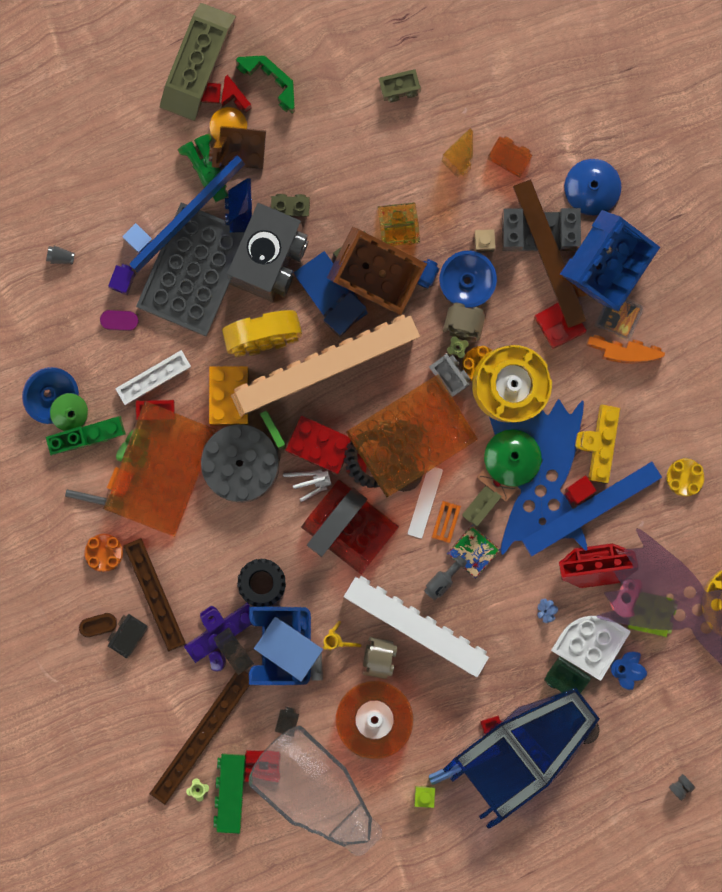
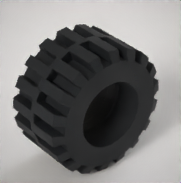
M262 558L248 562L240 570L237 587L240 595L246 602L256 607H267L278 602L284 594L286 578L282 569L273 561ZM261 571L267 572L273 579L272 589L262 595L255 593L250 586L252 576Z

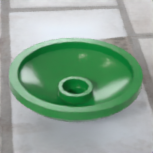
M515 429L505 430L496 434L487 444L484 453V463L489 475L498 483L509 487H517L530 482L538 473L542 461L541 450L534 438L523 431ZM516 453L518 455V458L513 459L511 457V454Z

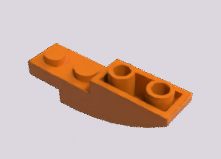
M594 335L588 338L586 346L604 351L602 359L612 362L646 363L662 359L665 356V352H662L661 348L653 345L649 348L643 346V342L634 339L632 342L628 341L626 347H622L623 344L620 342L612 341L610 343L604 341V337Z

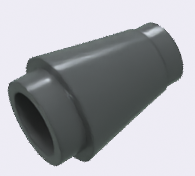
M55 245L53 247L49 246L46 261L50 262V264H73L75 253Z

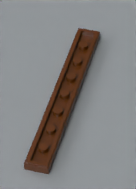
M531 179L514 185V192L521 209H523V215L568 328L586 322L587 320L572 283L560 275L565 264Z
M240 667L237 669L149 793L151 796L166 805L250 686L249 673Z

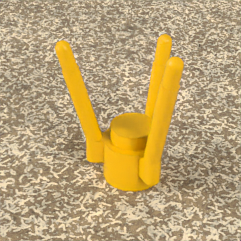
M338 621L329 630V634L325 636L323 641V649L328 651L339 646H362L360 643L342 642L340 635L335 633L341 625V621Z

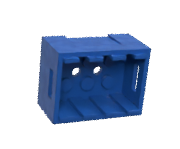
M602 210L592 224V229L573 258L569 259L560 275L598 303L619 311L660 249V246L622 217ZM609 247H611V252L607 253L606 250H608ZM600 263L601 267L596 269V266Z

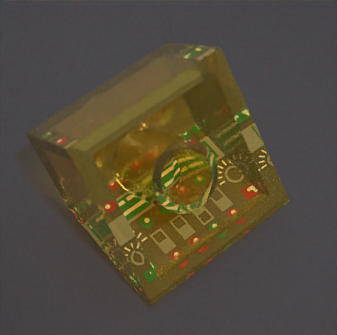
M471 128L442 156L443 164L457 178L461 174L463 176L466 175L472 166L473 130Z
M415 202L378 206L381 241L391 246L420 243L419 222Z

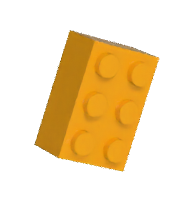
M209 366L210 426H249V413L240 417L231 397L235 393L234 389L246 383L249 386L248 366Z

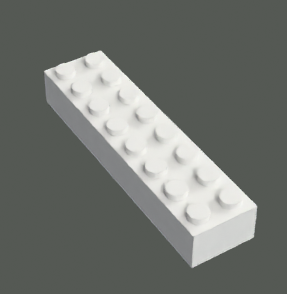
M362 576L354 578L344 595L345 599L471 675L478 677L489 659L486 656L487 651L479 646L471 647L469 640L462 636L456 638L452 635L454 631L445 626L441 629L436 625V620L429 616L423 618L419 615V610L412 606L409 609L403 606L404 601L396 596H393V598L386 595L387 591L381 587L373 588L369 585L371 581Z

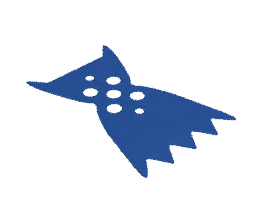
M558 399L549 415H546L542 410L533 418L514 423L500 422L489 417L495 435L505 430L515 429L533 437L541 450L543 460L539 469L540 473L538 471L530 483L518 486L521 494L514 503L501 545L502 555L514 541L523 540L572 510L569 501L560 489L569 474L575 457L576 437L580 431L584 409L583 400L577 405L572 414L567 412ZM512 453L511 457L513 459H517L518 455L516 453ZM549 470H555L558 473L556 481L551 482L546 478V473ZM536 486H545L547 490L546 495L538 497L535 494ZM551 499H557L560 502L558 510L552 511L549 509L548 502ZM531 500L535 503V509L532 512L524 510L523 504L525 501ZM540 518L546 519L544 525L539 524ZM581 527L562 538L575 539L587 551V543Z

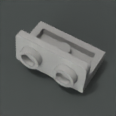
M446 353L429 368L452 398L470 385L468 382L470 377L465 370L460 371L457 366L459 362L453 354L450 356Z

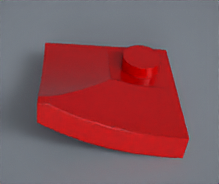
M558 302L534 316L552 349L585 334L587 331L583 323L568 328Z

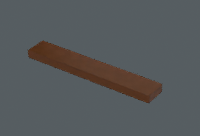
M142 538L123 545L168 652L186 645Z

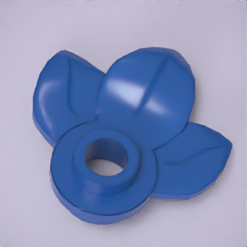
M627 652L623 655L622 659H617L611 664L612 675L618 678L620 686L624 689L633 690L634 681L642 680L647 676L646 669L641 664H638L641 654L638 652ZM619 666L623 667V671L621 673L618 670Z

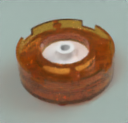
M367 681L351 688L341 699L336 713V728L341 741L351 752L364 758L382 759L398 752L408 741L413 728V711L406 696L395 686L382 681ZM373 716H376L378 718V721L376 723H373L371 721V718Z

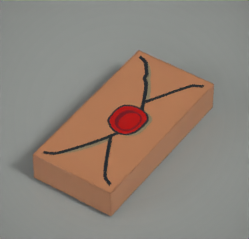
M486 467L477 476L493 492L501 495V499L505 502L518 489V487L505 486L495 481L489 475Z

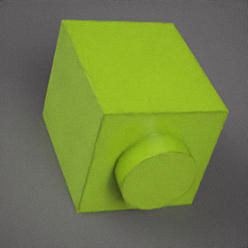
M415 786L414 806L434 808L435 787Z

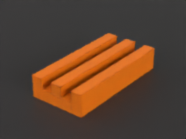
M442 501L431 538L447 543L451 542L461 506ZM445 506H447L449 508L446 514L440 536H438L437 531L440 525ZM452 508L456 509L450 527L448 538H445V531L448 525Z

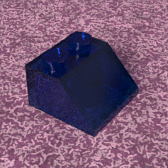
M251 178L245 179L228 190V198H225V209H229V214H225V224L229 225L230 233L245 232L251 220Z

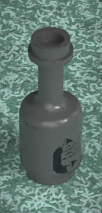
M460 555L454 558L456 562L446 572L439 571L427 583L424 591L434 601L437 598H441L452 586V576L461 566L465 567L468 563Z

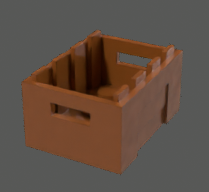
M352 226L327 279L402 315L427 263ZM364 262L369 263V267L367 269H364L362 267V264ZM381 270L386 272L384 277L379 276Z

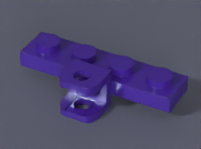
M248 602L226 618H223L214 606H209L200 613V618L207 631L184 646L195 663L252 625L249 619L250 605Z

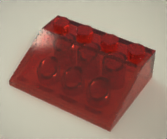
M338 480L307 517L301 528L313 537L351 488L341 480ZM366 501L329 547V550L362 575L399 526Z

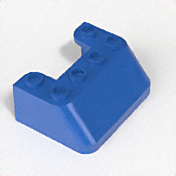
M249 607L250 622L253 626H262V635L273 619L278 617L311 640V613L308 608ZM262 655V665H254L249 671V685H306L310 681L311 669L301 682Z

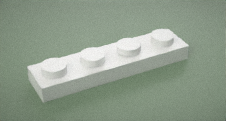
M181 350L115 389L126 406L191 368V365Z

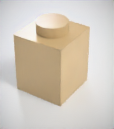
M494 229L475 230V252L495 251Z

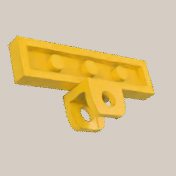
M600 405L596 432L581 431L577 433L575 447L582 451L592 452L588 478L590 481L609 483L620 408Z

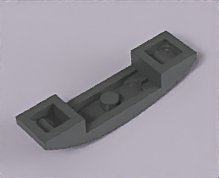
M352 488L306 546L322 557L368 499Z

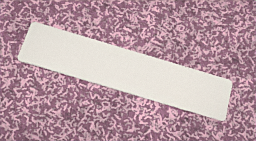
M431 465L428 466L408 535L418 538L423 537L443 469Z

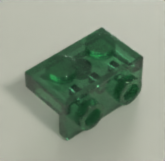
M561 656L557 658L544 678L548 686L559 690L564 696L576 692L579 696L591 680L589 675Z

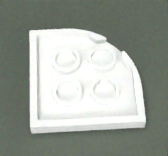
M586 616L570 623L560 634L551 651L601 681L631 631L609 618Z

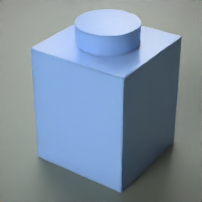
M136 223L122 236L138 254L152 241V238Z

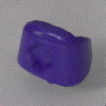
M219 651L209 654L211 669L216 672L223 670L226 666L224 654Z

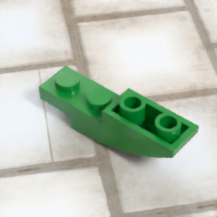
M118 416L47 436L46 441L50 455H56L106 442L126 434L122 418Z

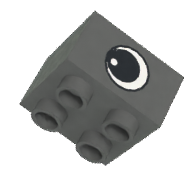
M257 203L227 272L230 284L270 302H273L276 294L285 297L294 277L292 276L293 270L288 269L291 259L301 262L309 243L307 241L308 235L302 233L301 221Z

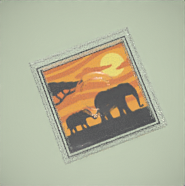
M630 299L625 300L619 311L603 306L594 326L621 339L630 341L645 306Z

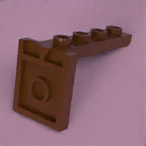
M221 126L220 137L215 141L209 152V161L212 162V167L227 166L238 155L245 163L243 167L263 169L266 130Z

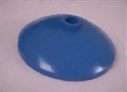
M586 159L574 165L568 172L564 184V191L569 204L573 208H581L582 214L590 216L599 215L602 210L607 212L611 210L619 200L622 188L620 177L614 167L599 159ZM591 182H596L598 186L593 188Z
M461 251L453 254L443 264L439 276L440 288L444 296L451 303H461L466 308L477 307L484 304L494 293L497 283L496 270L491 261L483 254L475 251ZM469 278L471 283L465 284L464 279Z
M56 367L40 369L32 374L24 385L22 392L23 406L34 420L44 424H53L50 418L52 403L57 397L66 393H73L79 396L77 383L63 369ZM46 390H49L48 395H44ZM72 410L68 412V416L71 415Z

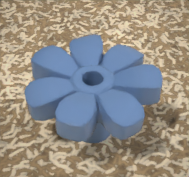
M541 599L540 604H538V610L541 612H538L537 615L539 619L543 618L544 623L553 622L555 620L553 614L558 612V607L553 606L552 600Z

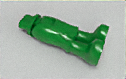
M205 134L194 140L204 157L201 160L192 141L177 149L180 155L187 156L193 164L192 167L196 170L204 188L221 172L219 167H212V162L209 161V144L212 141L210 134ZM224 185L213 196L215 202L229 196L226 190L227 185Z

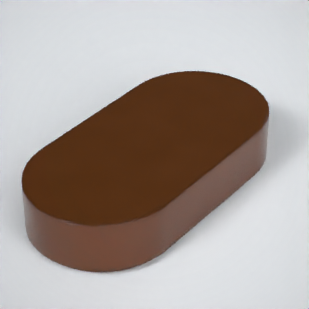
M111 613L86 618L79 624V631L84 637H94L112 632L117 627V619Z

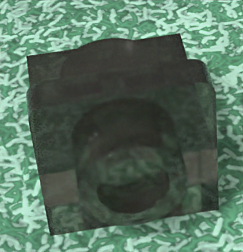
M285 706V710L280 709L275 732L294 736L299 718V713H296L297 709Z

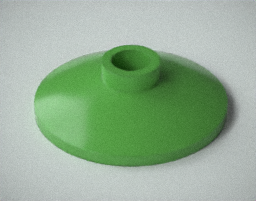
M66 393L57 397L50 408V418L53 424L63 431L81 427L88 415L86 402L80 396L73 393ZM72 410L74 412L73 416L68 417V412Z

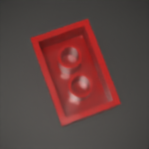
M301 415L285 451L339 475L346 455H344L348 449L346 447L352 438Z

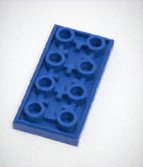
M325 251L293 272L322 315L330 307L334 309L338 305L336 301L344 293L347 295L350 292L358 299L353 291L327 279L333 262ZM367 310L359 317L357 321H359L361 318L368 314Z

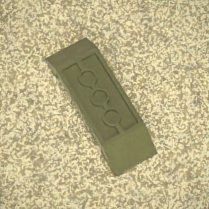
M200 3L192 16L166 81L159 108L193 121L196 120L202 105L201 99L226 36L231 32L236 19L235 15Z

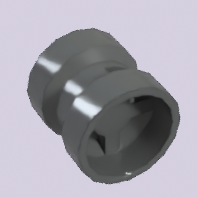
M682 774L676 783H672L669 786V789L682 801L688 792H692L695 789V786Z

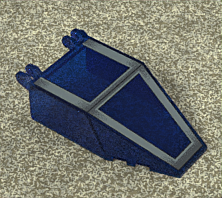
M573 688L551 697L519 706L459 751L443 770L447 772L456 764L459 765L461 770L453 774L450 780L453 782L462 774H466L490 806L479 815V818L487 817L492 811L497 815L496 818L487 823L486 827L489 829L503 821L547 788L568 767L600 718L579 690Z

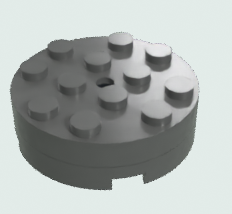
M231 425L219 430L209 439L202 453L201 469L207 485L217 495L231 502L245 503L257 500L273 487L279 473V456L274 444L266 434L252 426ZM239 461H243V465L241 467H238Z

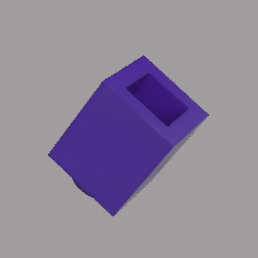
M125 264L121 266L116 265L108 287L128 295L136 275L132 271V267Z

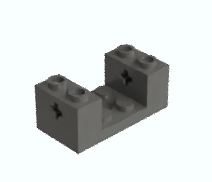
M561 208L560 212H544L559 251H577L581 246V208ZM503 209L502 251H538L523 215V209Z

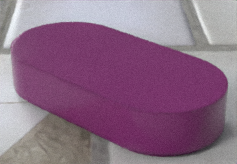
M107 310L100 317L101 325L107 330L132 331L139 323L137 315L131 311Z

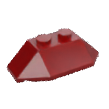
M613 543L589 546L587 551L582 547L575 548L563 560L559 561L562 580L579 588L617 584L639 570L635 551H629Z

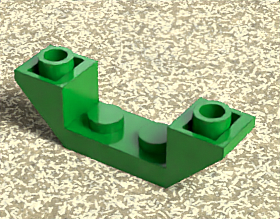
M266 56L237 57L236 68L245 75L247 73L251 76L261 65L260 69L267 76L271 74L276 79L275 83L282 89L285 87L286 89L278 97L280 102L278 105L285 112H288V110L292 114L295 112L294 84L289 76Z

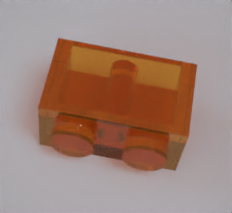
M499 136L487 159L520 178L533 155L530 154L531 151L526 147L514 145L512 139L506 136L504 138Z

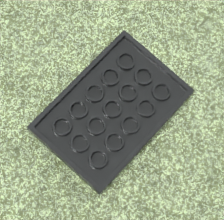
M182 202L180 203V206L176 212L175 217L187 206V204ZM199 210L160 250L136 308L207 337L230 284L227 272L246 229Z

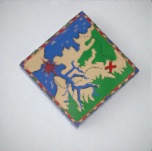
M471 525L447 552V555L455 562L454 558L458 555L463 557L468 563L465 567H461L476 579L501 549Z

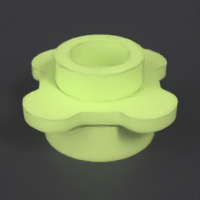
M454 336L450 340L451 345L447 348V352L450 355L454 354L459 358H463L469 343L467 340L462 341Z
M195 778L192 780V785L186 790L188 796L192 795L200 802L204 799V794L209 791V786Z

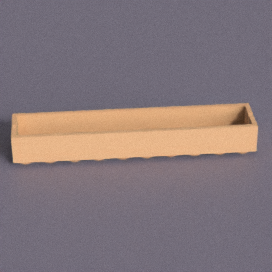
M401 315L390 321V325L387 322L378 325L373 329L374 332H370V330L364 331L357 335L355 340L352 337L339 343L337 348L335 345H332L321 351V355L314 353L304 359L305 362L303 363L300 360L291 363L285 371L282 368L277 369L269 374V378L261 376L252 381L253 385L248 386L246 383L234 389L235 393L231 397L240 417L414 341L420 335L411 315L406 318L405 315Z

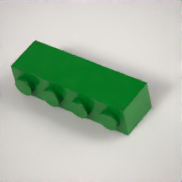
M222 753L221 758L218 757L217 769H220V777H216V789H219V796H215V808H218V816H214L213 828H217L219 833L240 834L245 755Z

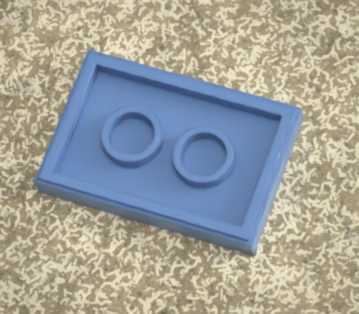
M278 617L273 619L254 647L260 654L301 682L324 650Z

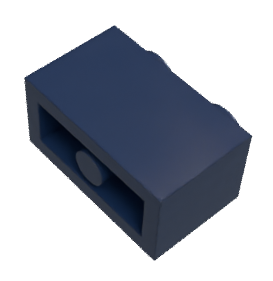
M350 292L347 295L344 293L336 301L338 305L334 309L330 307L323 315L325 317L323 322L339 337L367 309Z

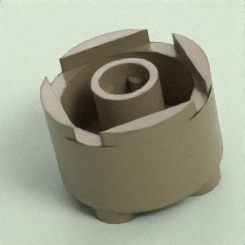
M454 303L453 306L448 308L443 332L446 333L448 330L450 336H456L462 340L470 341L471 337H476L475 341L480 340L485 321L484 310L477 307L470 309L466 308L464 304Z
M369 637L368 641L372 642L371 645L366 646L363 666L367 667V669L363 671V675L387 679L388 676L393 675L394 665L391 662L392 657H396L397 646L390 640Z

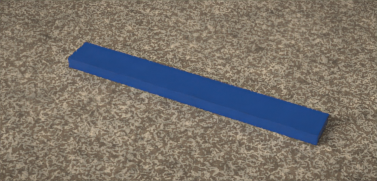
M237 155L129 265L138 273L245 165L243 160Z
M650 462L521 541L532 557L658 481L662 476L654 463Z

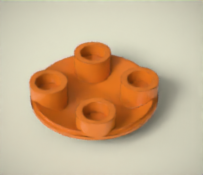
M99 534L88 540L84 554L87 564L92 569L99 572H108L120 564L123 549L121 543L114 536Z

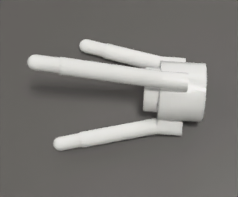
M320 469L317 471L284 473L283 476L316 475L313 476V480L293 485L294 489L315 484V487H319L300 498V501L303 502L317 493L327 490V486L331 485L328 471L322 472Z

